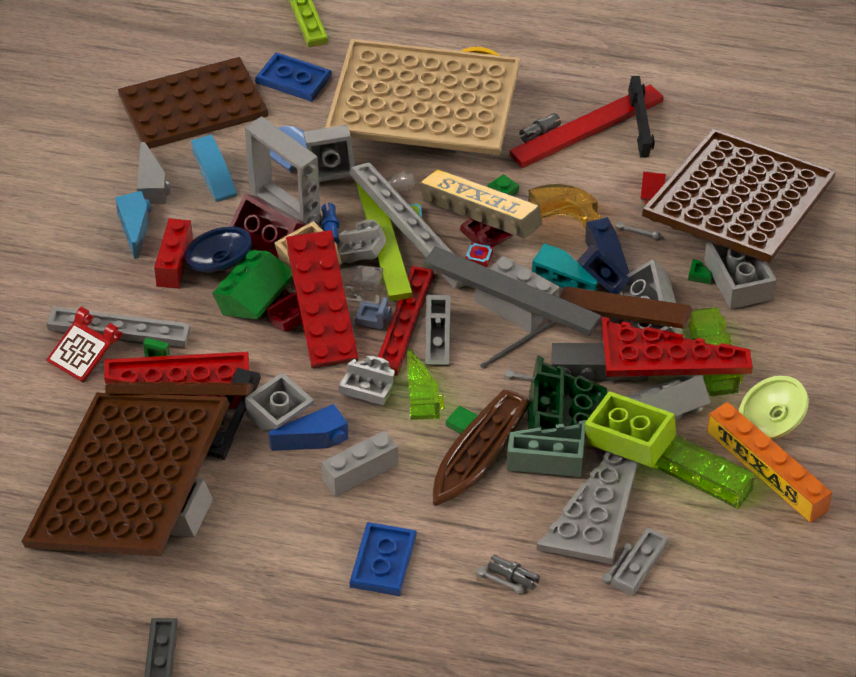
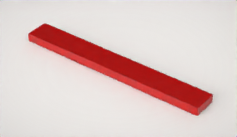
M651 84L645 87L644 101L646 110L663 102L664 96ZM629 95L511 149L510 157L521 168H524L634 116L635 109L631 107Z

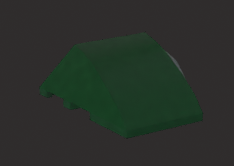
M537 356L529 390L528 429L541 427V430L556 428V425L564 424V427L579 425V421H587L607 395V388L580 375L577 377L564 372L563 367L559 365L557 368L543 362L544 358Z

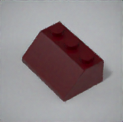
M244 193L229 226L243 228L250 234L252 250L267 251L279 259L275 242L307 224L258 196Z

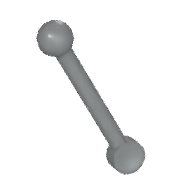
M620 221L615 224V228L618 231L628 230L652 236L655 240L661 237L659 231L650 232L626 226Z
M513 370L505 371V378L507 380L518 378L532 381V376L517 374Z
M626 543L623 546V552L610 571L602 575V582L608 585L611 583L612 575L627 553H630L633 549L630 543Z
M479 567L476 570L479 578L487 577L515 590L519 595L525 591L523 585H515L492 575L484 567Z

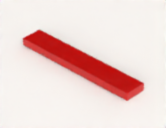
M411 266L408 281L412 291V298L398 301L378 357L389 362V367L395 371V376H398L434 277V271L431 269Z

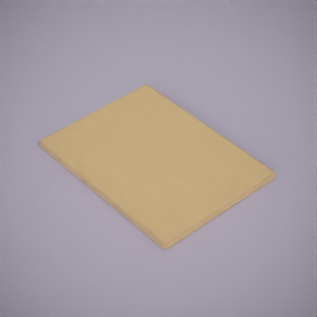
M351 39L325 128L348 125L351 138L500 155L519 72L520 58Z

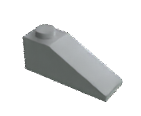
M140 142L137 192L142 191L144 199H149L150 204H166V196L171 194L170 181H166L165 171L146 143Z
M427 295L425 365L449 366L450 295Z

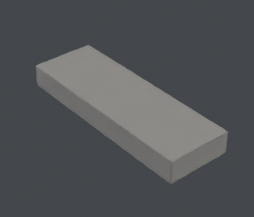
M647 527L612 578L611 586L634 596L668 546L670 538Z

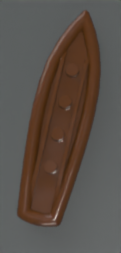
M502 390L460 434L447 451L438 468L433 486L434 506L445 503L464 493L490 469L507 445L510 432L516 430L528 409L530 401L526 397L511 390Z

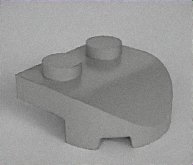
M375 220L361 221L356 224L357 228L353 231L348 232V230H344L339 235L343 243L338 249L342 263H353L363 259L372 260L379 255V252L386 243V237L380 224H377Z
M366 356L364 361L359 362L353 359L349 362L348 371L339 384L338 393L374 404L384 405L393 391L395 371L389 367L387 360L380 357Z

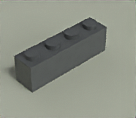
M552 343L551 366L557 368L559 365L564 368V372L577 377L580 375L591 381H648V376L606 377L603 343Z

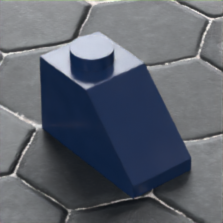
M593 244L577 260L580 266L610 293L618 294L631 280Z

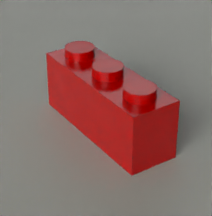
M168 219L154 266L156 287L180 288L186 267L184 254L188 245L193 241L191 220Z

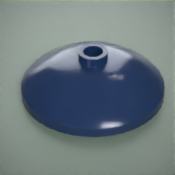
M240 227L216 228L195 238L188 245L184 257L187 265L193 270L203 273L224 271L235 266L246 257V254L251 249L252 239L250 234Z

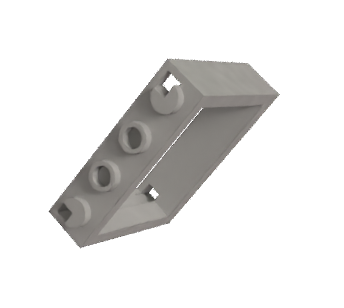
M261 116L245 127L250 193L264 199L306 224L314 221L318 225L321 222L318 157ZM270 149L298 169L299 201L272 182Z

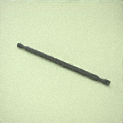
M551 320L496 354L487 362L480 364L481 368L496 361L556 322Z

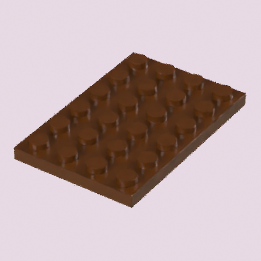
M240 57L118 89L119 97L140 142H145L149 149L257 120L261 116L263 118L268 117V109Z

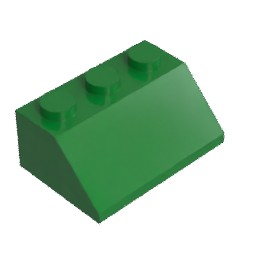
M251 250L238 266L233 268L232 272L219 284L212 294L222 315L258 319L293 280L290 267L270 252Z

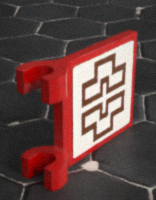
M81 306L76 312L73 324L46 361L84 383L110 345L117 342L123 333L112 323L106 326L103 335L87 327L92 322L94 316L89 314V310Z

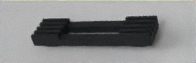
M631 76L628 93L631 107L635 109L639 131L637 139L640 158L649 157L651 148L652 150L654 149L655 140L654 135L652 134L651 136L647 118L644 101L645 85H641L640 76Z
M237 367L231 383L253 384L254 392L258 387L261 376L259 373ZM225 395V396H224V397H227V399H228V401H229V406H228V408H227V411H228V409H229V407H230V404H231V402H232V400H233V398H234L235 395ZM241 395L242 398L226 433L219 431L220 424L207 455L210 456L211 454L212 457L217 456V458L220 459L221 457L225 460L234 440L233 437L245 413V397L248 395Z

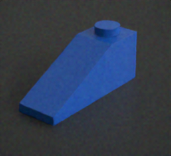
M332 404L269 431L270 449L272 451L329 448L333 445L341 444L348 439V423L337 407Z

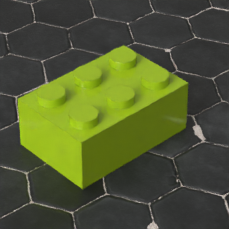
M610 391L584 424L588 445L652 468L677 434L674 413Z

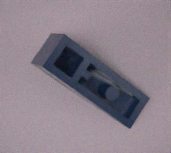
M609 218L586 222L585 242L588 248L593 244L626 275L630 272L617 233Z

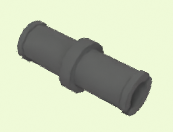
M552 113L542 120H535L532 125L520 130L519 135L526 134L520 137L521 140L526 143L559 126L561 120L557 122L555 120L560 119L558 114Z
M495 554L490 558L494 563L488 562V570L505 576L509 582H518L531 590L537 587L533 583H539L540 575L522 568L521 564L517 562L511 563Z

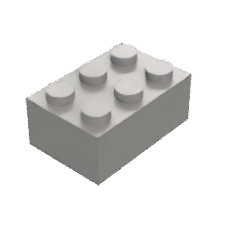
M707 241L704 262L709 271H711L712 277L729 309L773 300L776 278L767 262L759 261L755 257L741 254L733 249Z
M502 256L489 268L559 297V286L505 256ZM475 288L476 303L530 333L546 319L543 316Z

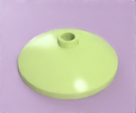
M773 376L757 383L747 392L740 404L739 412L771 440L787 435L801 423L808 409L809 398L804 386L795 378Z

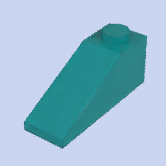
M544 243L532 261V272L564 289L567 286L597 291V280L562 249Z

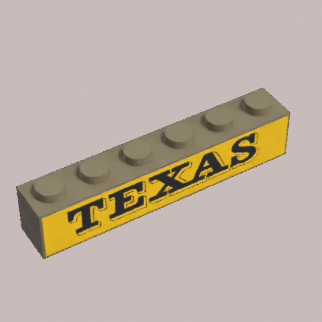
M437 169L420 182L422 197L425 202L526 239L543 225L539 205Z

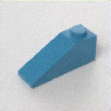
M142 191L115 197L117 214L134 259L139 258L149 224L148 212H151L149 199H144Z

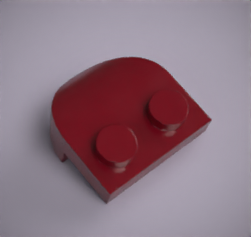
M471 218L460 226V231L472 242L492 247L502 244L513 236V234Z
M284 289L266 309L271 325L284 332L294 330L297 325L302 323L296 292L288 293Z

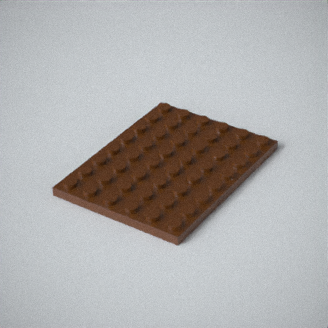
M713 128L643 208L642 216L653 222L670 226L675 230L692 234L694 237L711 241L716 245L733 249L738 253L755 257L759 261L770 263L834 180L836 171Z
M96 392L22 539L24 547L161 556L229 406L227 397L106 394Z

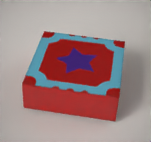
M471 242L465 259L488 267L493 254V247Z

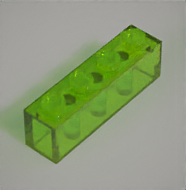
M718 307L694 309L692 311L688 324L692 340L696 341V338L705 339V343L713 345L721 343L732 345L730 333L725 331V317L720 315ZM743 374L703 375L710 396L738 393L739 383L743 382Z
M678 435L674 437L653 466L736 509L740 508L753 490L754 473Z

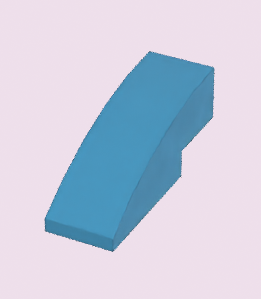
M212 134L191 140L192 154L215 201L218 202L237 196L227 165Z

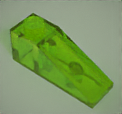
M407 349L410 419H440V409H444V394H439L438 383L413 350Z

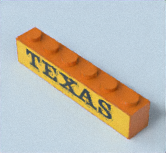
M726 402L709 413L707 433L807 521L812 523L829 511L832 491L730 403Z

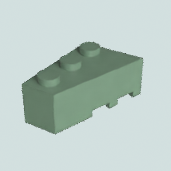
M586 420L579 421V425L564 427V424L556 425V428L541 430L540 427L510 432L507 470L581 477L586 432L584 424Z

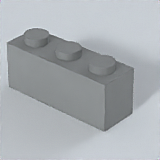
M384 430L322 461V481L331 493L337 497L398 466V446Z

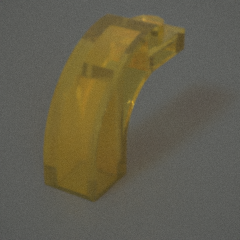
M548 184L529 190L528 202L539 205L542 219L558 214L568 215L576 218L585 230L586 222L601 219L600 214L597 212L598 201L591 194L580 188L565 184Z

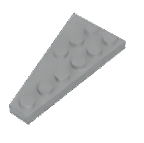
M607 451L600 465L593 469L587 482L581 485L565 506L559 519L552 523L549 527V532L537 543V550L612 564L638 462Z

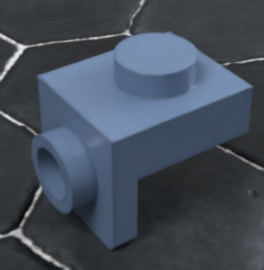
M383 297L380 305L361 301L355 316V324L383 329L385 321L390 320L392 308L388 307V298Z

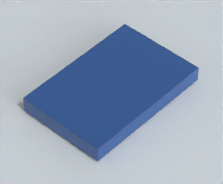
M275 52L255 77V81L257 84L312 102L332 77V70Z
M367 522L350 578V588L400 596L415 544L417 530Z

